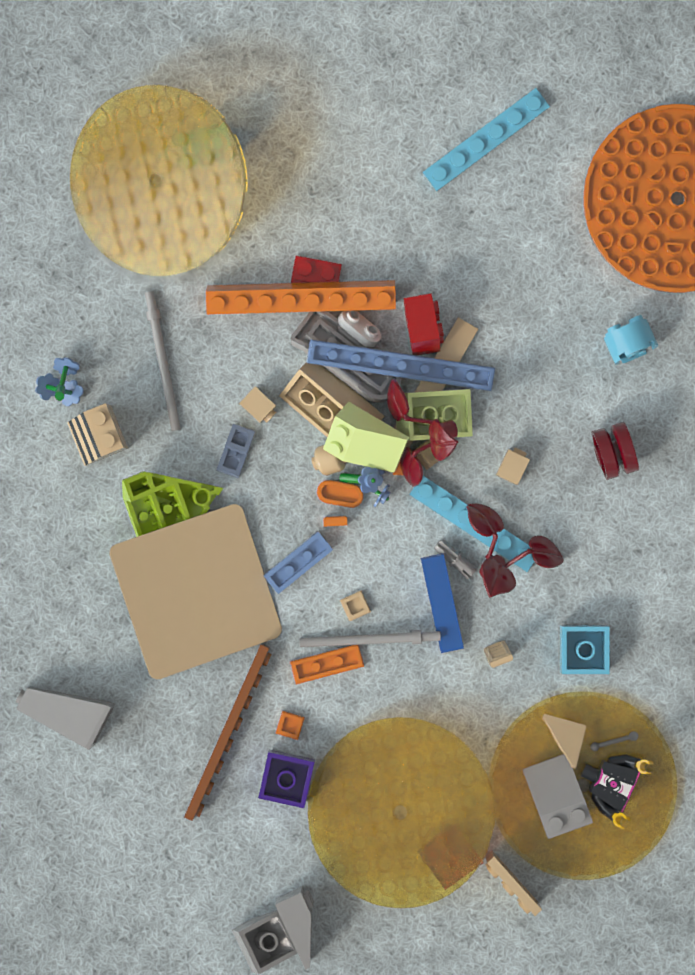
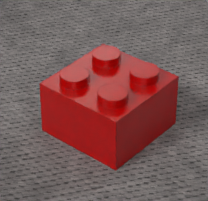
M432 293L403 298L412 355L417 356L440 352V344L444 343L442 323H437V321H440L438 301H433Z

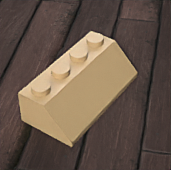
M305 363L279 395L326 437H328L335 416L348 402H351L379 420L385 417L361 395L322 365Z

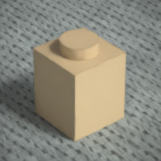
M256 386L239 403L259 423H262L263 420L266 423L269 422L276 414L274 409L277 406Z
M515 447L513 451L508 449L496 476L518 485L530 459L526 458L527 453Z

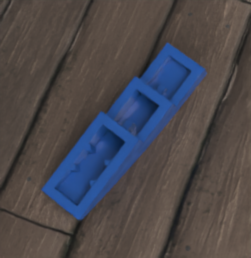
M444 553L422 557L420 559L436 631L441 632V641H438L440 651L445 653L464 649Z

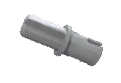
M440 540L435 545L434 550L439 554L444 553L449 566L457 569L466 579H469L477 570V567L462 556L461 551L458 553L445 540Z

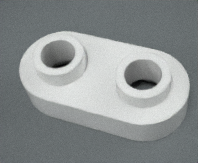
M357 310L343 311L338 317L339 325L363 346L372 348L380 341L381 333L379 329Z

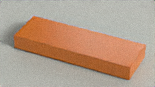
M351 645L290 661L296 684L364 667L359 645Z

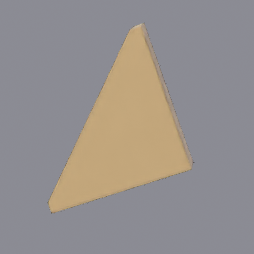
M544 714L542 719L547 724L553 738L569 761L571 768L575 769L586 725Z

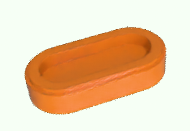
M325 480L317 488L318 498L327 504L354 508L363 501V492L359 486L354 484Z

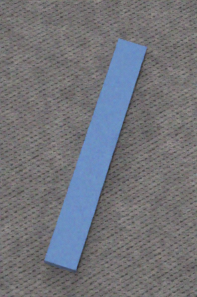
M312 339L309 342L306 362L492 391L495 373L494 367Z

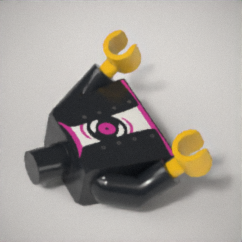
M628 754L610 756L607 760H602L598 768L586 763L580 775L592 781L589 791L592 793L591 799L599 812L621 829H625L620 825L622 818L630 821V818L623 814L640 774H651V772L645 770V765H654L651 760H641Z

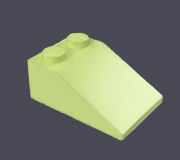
M470 389L404 393L409 404V412L407 414L409 417L430 420L438 419L439 422L453 420L458 429L457 437L473 436ZM404 419L401 421L396 420V430L408 436V441L430 439V424L405 421Z
M348 402L335 416L323 449L342 461L394 473L409 437Z

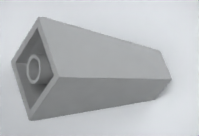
M28 687L26 691L21 690L16 699V702L19 703L18 711L88 750L94 747L115 706L114 703L34 687Z

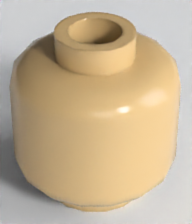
M324 445L318 446L315 449L312 464L316 471L319 470L323 475L328 476L344 470L346 463H348L323 449Z

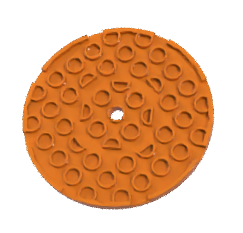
M661 105L639 112L626 119L601 143L592 158L585 178L583 191L584 215L589 233L598 251L625 278L645 288L660 292L686 293L695 291V105ZM675 192L681 193L684 196L683 204L675 205L671 200L672 194Z

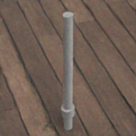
M154 291L145 293L148 308L146 315L147 320L151 323L171 431L181 430L159 319H161L160 309H157Z
M412 630V633L300 638L299 642L300 647L403 642L422 644L424 641H441V632Z

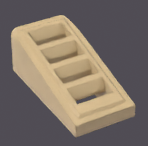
M504 640L484 648V653L492 668L513 660V656Z

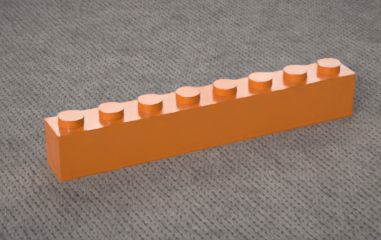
M395 280L207 285L206 288L207 315L396 309Z

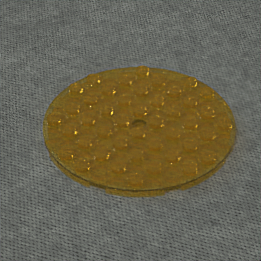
M145 85L125 90L104 102L88 119L80 132L73 150L70 167V189L79 222L89 239L101 253L127 270L149 276H169L188 272L202 266L214 255H217L229 242L239 225L244 211L242 208L245 192H247V170L238 138L232 133L230 127L225 122V118L214 106L197 94L185 89L167 85ZM156 174L162 178V184L159 188L152 183Z
M589 691L567 692L546 698L532 705L507 728L495 749L491 761L488 785L489 799L495 821L502 835L524 860L534 867L557 877L572 880H594L621 873L634 866L659 843L669 826L675 809L677 774L674 759L663 735L652 721L637 708L619 698L603 693ZM544 714L586 725L575 769L573 768L577 781L586 779L580 776L586 763L598 768L601 761L607 760L610 756L628 754L641 760L653 761L654 765H645V770L651 772V774H640L623 814L630 818V821L625 818L620 820V825L625 829L617 827L613 821L599 812L591 799L592 793L588 789L582 792L593 823L550 839L547 838L522 770L523 768L564 754L553 738L547 724L542 719ZM632 731L637 732L639 736L636 741L626 740L601 747L598 751H592L590 748L593 742L601 743L629 735ZM586 779V780L589 782V787H590L592 781Z
M403 717L385 718L367 723L351 731L338 741L324 757L314 776L310 789L308 825L311 839L320 861L328 873L344 889L356 897L375 905L389 908H414L431 904L452 894L462 887L477 871L490 846L495 826V801L486 771L477 759L476 754L458 736L435 723L420 719ZM398 806H404L407 810V815L404 819H399L394 814Z

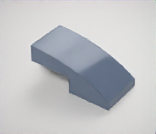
M236 424L232 425L216 471L239 479L255 431Z

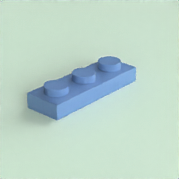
M317 531L263 576L279 594L333 549Z

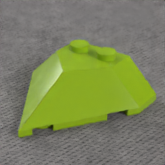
M146 471L122 480L123 500L136 537L207 513L216 495L219 496L223 490L222 487Z

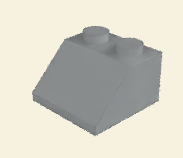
M278 910L252 918L232 929L251 971L258 975L297 954Z

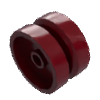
M624 421L611 426L612 440L605 428L591 431L596 458L606 480L619 477L620 468L618 461L626 474L639 470L635 448Z

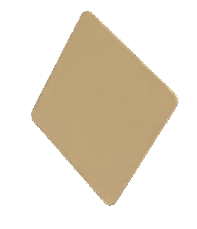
M232 504L117 543L111 547L109 552L149 675L152 678L162 679L275 639L281 634L282 627L266 579L263 576L264 572L243 509L239 505Z

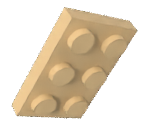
M493 851L485 856L487 870L495 879L499 876L503 880L501 882L503 888L510 896L515 894L518 897L519 906L527 914L532 912L536 916L542 911L539 902Z

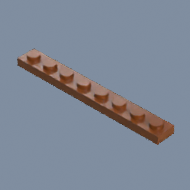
M261 643L185 813L184 818L193 821L195 816L200 817L205 804L201 803L205 794L210 795L214 786V782H211L213 774H219L224 761L220 760L224 751L228 753L234 740L230 736L233 730L238 731L243 721V718L239 716L242 709L247 710L253 697L249 693L252 687L257 688L262 678V675L258 674L261 666H267L272 654L268 652L269 646Z

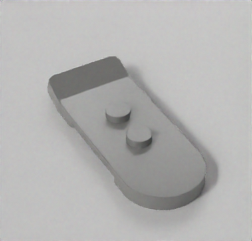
M327 311L309 312L290 338L291 344L308 354L310 339L369 348L363 346L339 325L338 319ZM323 366L371 402L380 403L387 401L388 389L394 378H396L399 386L401 385V377Z

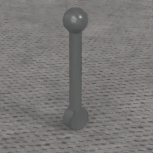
M632 731L629 735L601 743L593 742L590 748L592 751H598L601 747L626 740L636 741L639 736L637 732Z

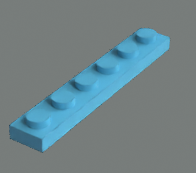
M537 88L533 89L423 171L424 176L437 192L550 108L549 104Z
M425 476L422 477V481L418 486H414L409 495L486 546H491L493 536H482L471 526L466 503ZM503 529L501 532H497L498 539L494 551L509 561L524 551L531 549L528 544L507 530ZM532 554L526 555L514 564L528 572L534 563Z

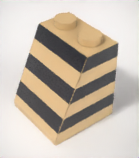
M105 403L87 410L67 422L84 466L128 449L112 406Z

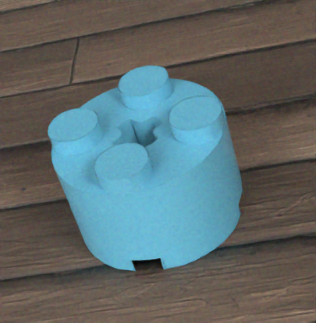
M642 315L630 319L629 324L621 327L620 324L610 327L607 329L608 333L604 337L615 365H618L620 360L622 363H627L647 354L645 349L650 346L652 350L658 347L647 319H643Z

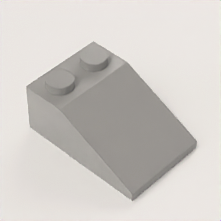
M564 754L522 769L548 839L593 823L573 768H571Z
M301 886L278 897L275 906L306 970L310 968L312 907L314 906V900L309 890L304 891Z

